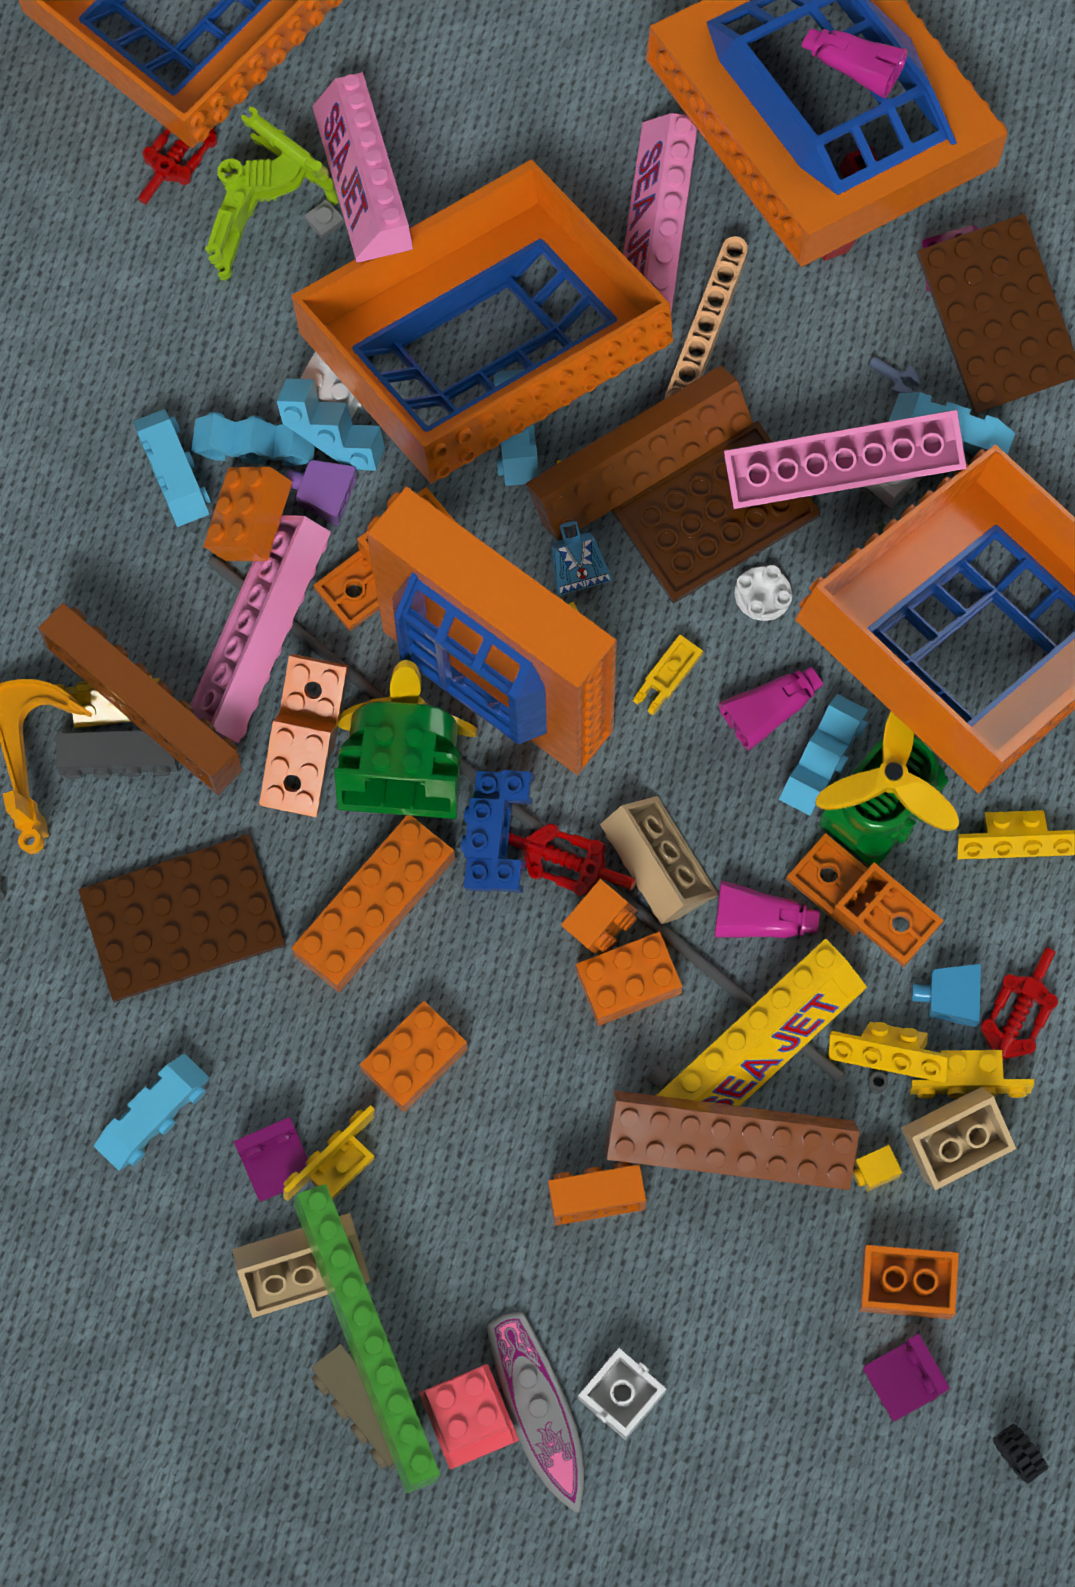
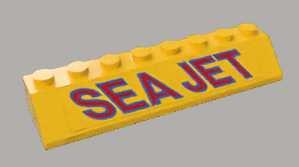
M825 938L656 1096L741 1106L866 990L867 986L849 962Z

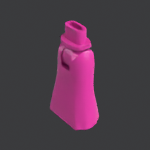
M810 28L802 43L803 48L812 51V56L818 57L826 65L844 73L868 90L885 99L901 74L908 54L904 48L868 41L838 30H832L829 33L827 29H823L820 32Z
M810 666L802 672L797 670L794 674L791 673L777 677L754 689L725 699L718 703V708L730 728H735L734 733L743 747L749 751L788 718L802 709L809 698L814 697V691L823 686V682Z
M721 880L714 938H789L796 935L803 936L804 932L817 934L820 910L807 909V905L801 907V904L791 899L759 892L742 885Z

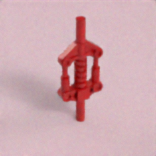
M166 128L163 134H159L153 144L143 150L144 162L151 167L154 175L137 199L146 205L164 180L167 182H179L182 185L190 184L192 174L201 163L204 153L208 148H213L217 145V136L214 128L210 130L199 151L192 155L185 166L178 164L181 161L180 159L189 150V146L181 139H177L166 156L161 155L159 152L167 143L171 131Z
M551 823L527 838L509 832L508 845L522 849L529 875L533 879L545 878L556 882L557 886L571 890L578 896H586L600 879L630 890L635 886V878L605 868L604 852L606 847L602 841L591 840L577 834L565 833L560 831L556 824ZM559 837L570 841L572 845L588 850L587 857H577L573 853L570 855V852H563L560 848L555 849L552 845L548 847V844ZM543 858L545 861H552L556 865L559 863L561 867L566 866L569 870L574 869L575 872L580 873L578 880L545 872L542 862Z
M1045 947L1031 977H1016L1012 974L1004 977L1001 984L1002 987L993 1003L995 1006L990 1017L981 1023L980 1029L990 1050H1002V1060L1032 1054L1036 1049L1035 1040L1040 1029L1044 1028L1051 1012L1058 1004L1057 997L1051 994L1042 983L1056 954L1050 948ZM1011 992L1019 994L1021 997L1017 999L1018 1004L1014 1005V1011H1011V1018L1007 1019V1025L1003 1027L1004 1033L999 1031L995 1020L1000 1010L1004 1009ZM1032 1002L1040 1005L1041 1008L1033 1023L1035 1026L1029 1038L1022 1040L1014 1039L1018 1037V1030L1022 1029V1023L1026 1021L1025 1016H1028L1029 1008L1031 1009L1033 1006Z

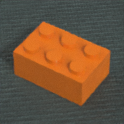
M228 467L203 547L224 561H268L292 481L272 467Z
M600 879L561 926L586 948L600 955L602 952L611 951L618 942L615 937L622 929L627 931L637 920L635 914L638 910Z
M660 932L575 964V972L597 1026L682 993V984Z
M423 1001L359 1065L361 1071L405 1113L468 1050L467 1041Z
M621 1162L615 1164L614 1169L602 1171V1167H592L585 1169L582 1175L572 1176L571 1172H564L553 1175L554 1180H548V1191L555 1226L642 1211L646 1207L640 1164L633 1165L632 1163Z
M865 1245L862 1256L859 1312L952 1319L956 1312L959 1253Z

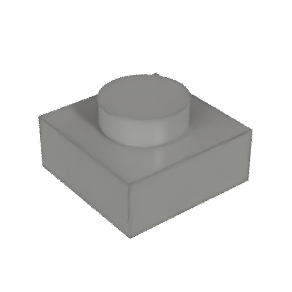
M327 199L304 215L307 223L322 240L344 224L343 217Z

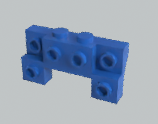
M502 770V772L476 771L474 798H470L469 806H466L464 812L467 831L461 840V851L464 853V857L467 858L464 888L466 890L523 893L520 879L521 870L525 869L526 863L522 860L506 859L512 805L510 803L532 804L533 798L529 796L531 781H535V775L532 772Z

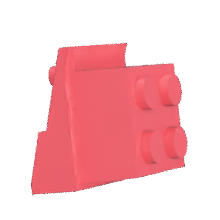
M488 1364L419 1392L450 1470L519 1441Z

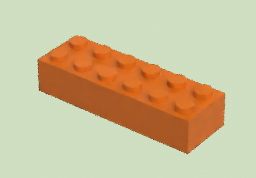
M407 815L291 947L293 955L339 993L455 860L454 850L413 816Z

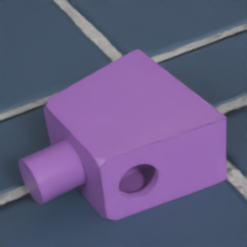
M311 460L304 474L290 469L286 478L292 481L291 488L298 490L296 494L297 504L339 526L357 480L356 467Z

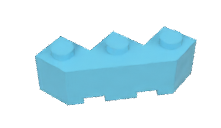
M525 369L499 371L493 375L494 382L492 383L498 386ZM532 424L520 434L514 435L500 443L502 458L496 459L498 476H504L505 486L522 485L539 475L534 424Z
M314 379L285 380L277 399L281 420L285 426L342 465L356 467V470H377L385 450L380 426L352 425L347 403L319 402Z
M921 392L899 393L889 421L958 409L964 450L974 457L980 450L984 449L987 451L996 444L1008 455L1015 432L999 419L986 415L985 420L970 415L971 409L947 402L946 406L931 402L932 396Z
M163 409L132 421L176 526L180 527L210 515L206 504L211 503L205 487L199 488L191 470L196 466L190 452L184 453L177 437V433L181 431L175 416L169 418L166 410Z
M210 412L206 416L195 419L191 451L211 460L226 461V456L241 458V462L266 464V460L269 459L281 460L282 466L297 467L313 460L315 446L284 424L275 426L266 422L265 418L261 416H249L248 419L234 422L226 419L225 415L221 413Z
M836 694L829 704L818 729L809 740L798 765L789 776L779 798L780 801L811 816L817 807L815 805L816 797L823 789L829 786L836 771L839 773L843 771L849 759L845 755L855 736L861 738L868 725V722L864 720L868 709Z
M182 1054L168 1063L158 1073L159 1079L151 1087L147 1088L145 1086L127 1105L129 1108L120 1119L114 1118L105 1127L93 1147L118 1171L129 1164L135 1166L145 1155L143 1149L149 1140L159 1133L162 1135L168 1133L176 1123L173 1119L179 1109L189 1102L195 1104L205 1094L206 1090L203 1088L210 1077L187 1055Z

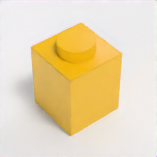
M889 1145L857 1159L854 1163L856 1168L853 1170L854 1179L859 1187L864 1185L867 1192L899 1178L902 1174V1170Z

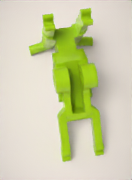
M252 106L248 108L252 117L248 118L246 115H242L241 119L247 127L260 134V136H257L255 133H251L250 136L253 142L257 145H263L278 158L273 161L270 159L265 161L264 159H260V161L246 160V165L244 166L238 160L231 158L222 161L218 166L217 175L225 187L226 195L218 210L205 250L210 255L208 257L210 263L215 264L218 271L225 269L218 273L222 281L229 279L232 275V266L244 233V227L253 215L259 200L260 202H264V200L277 201V197L298 189L305 177L311 183H315L324 190L326 198L332 206L337 205L339 202L334 182L329 178L328 169L320 161L315 160L304 148L286 136L285 131L278 130L261 117L257 109ZM232 169H236L237 172L230 174L228 177L225 175L226 173H231Z

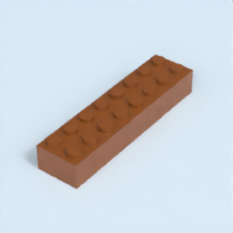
M720 365L525 483L543 526L557 541L563 540L560 529L561 524L576 521L580 530L751 426L753 422L738 380Z
M62 603L38 627L46 648L219 796L242 772L241 757L236 751L238 747L226 736L223 739L215 733L216 728L207 719L202 718L199 720L192 714L194 709L185 700L181 699L178 702L171 696L172 691L164 682L159 680L156 683L149 677L151 673L140 662L134 664L127 658L129 656L127 651L117 643L114 646L106 640L107 635L97 625L93 627L85 622L86 617L76 607L73 606L70 609Z
M613 1090L604 1150L607 1160L850 1190L860 1131L853 1120Z

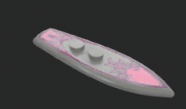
M523 1312L504 1314L490 1322L486 1328L513 1426L529 1462L545 1486L562 1503L575 1513H578L581 1508L584 1490V1463L578 1430L569 1404Z

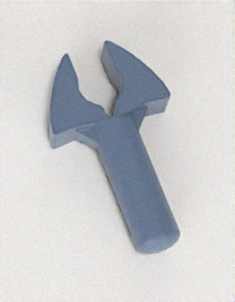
M873 357L870 360V367L893 381L892 394L914 393L913 390L904 386L902 381H911L912 384L919 387V377L910 365L906 371H898L878 357Z

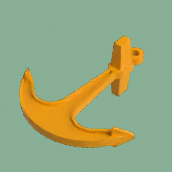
M17 679L0 683V744L13 787L12 791L3 793L6 812L14 820L15 828L22 832L18 838L19 847L27 854L32 855L43 849L44 838L49 837L46 819L38 810V804L30 798L23 722L27 714L40 705H51L68 713L92 717L93 714L86 710L72 695L54 684L34 679ZM31 838H35L34 842L28 845V841Z

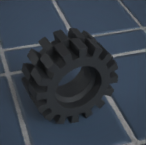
M1010 1424L993 1438V1443L1001 1453V1456L1026 1484L1032 1482L1048 1469L1045 1459L1042 1458L1043 1456L1036 1449L1035 1444L1030 1441V1438L1016 1424Z

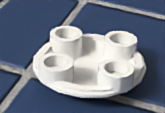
M774 565L754 567L744 572L737 579L734 592L736 603L741 611L750 618L760 621L775 620L789 608L792 601L791 585L778 567Z

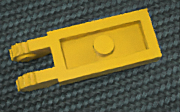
M679 635L645 678V683L635 695L633 702L637 705L642 703L651 688L659 692V695L649 705L647 712L654 715L663 705L666 698L669 699L699 661L703 655V650L682 635Z

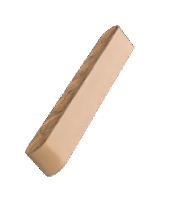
M729 237L722 245L667 388L665 399L704 375L746 265L748 246L745 240L740 237ZM730 251H737L741 255L732 257L728 253ZM725 275L729 276L732 280L723 282L719 280V277ZM717 300L720 301L722 305L714 307L710 305L709 302ZM709 325L713 329L705 332L700 330L699 327ZM693 350H699L703 353V355L699 357H694L690 354V352ZM690 375L694 380L684 382L680 377Z

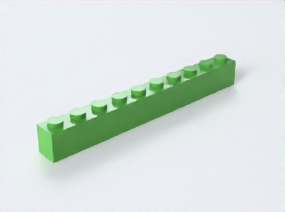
M324 1184L298 1193L293 1205L406 1493L433 1484L440 1476L439 1469L328 1187Z

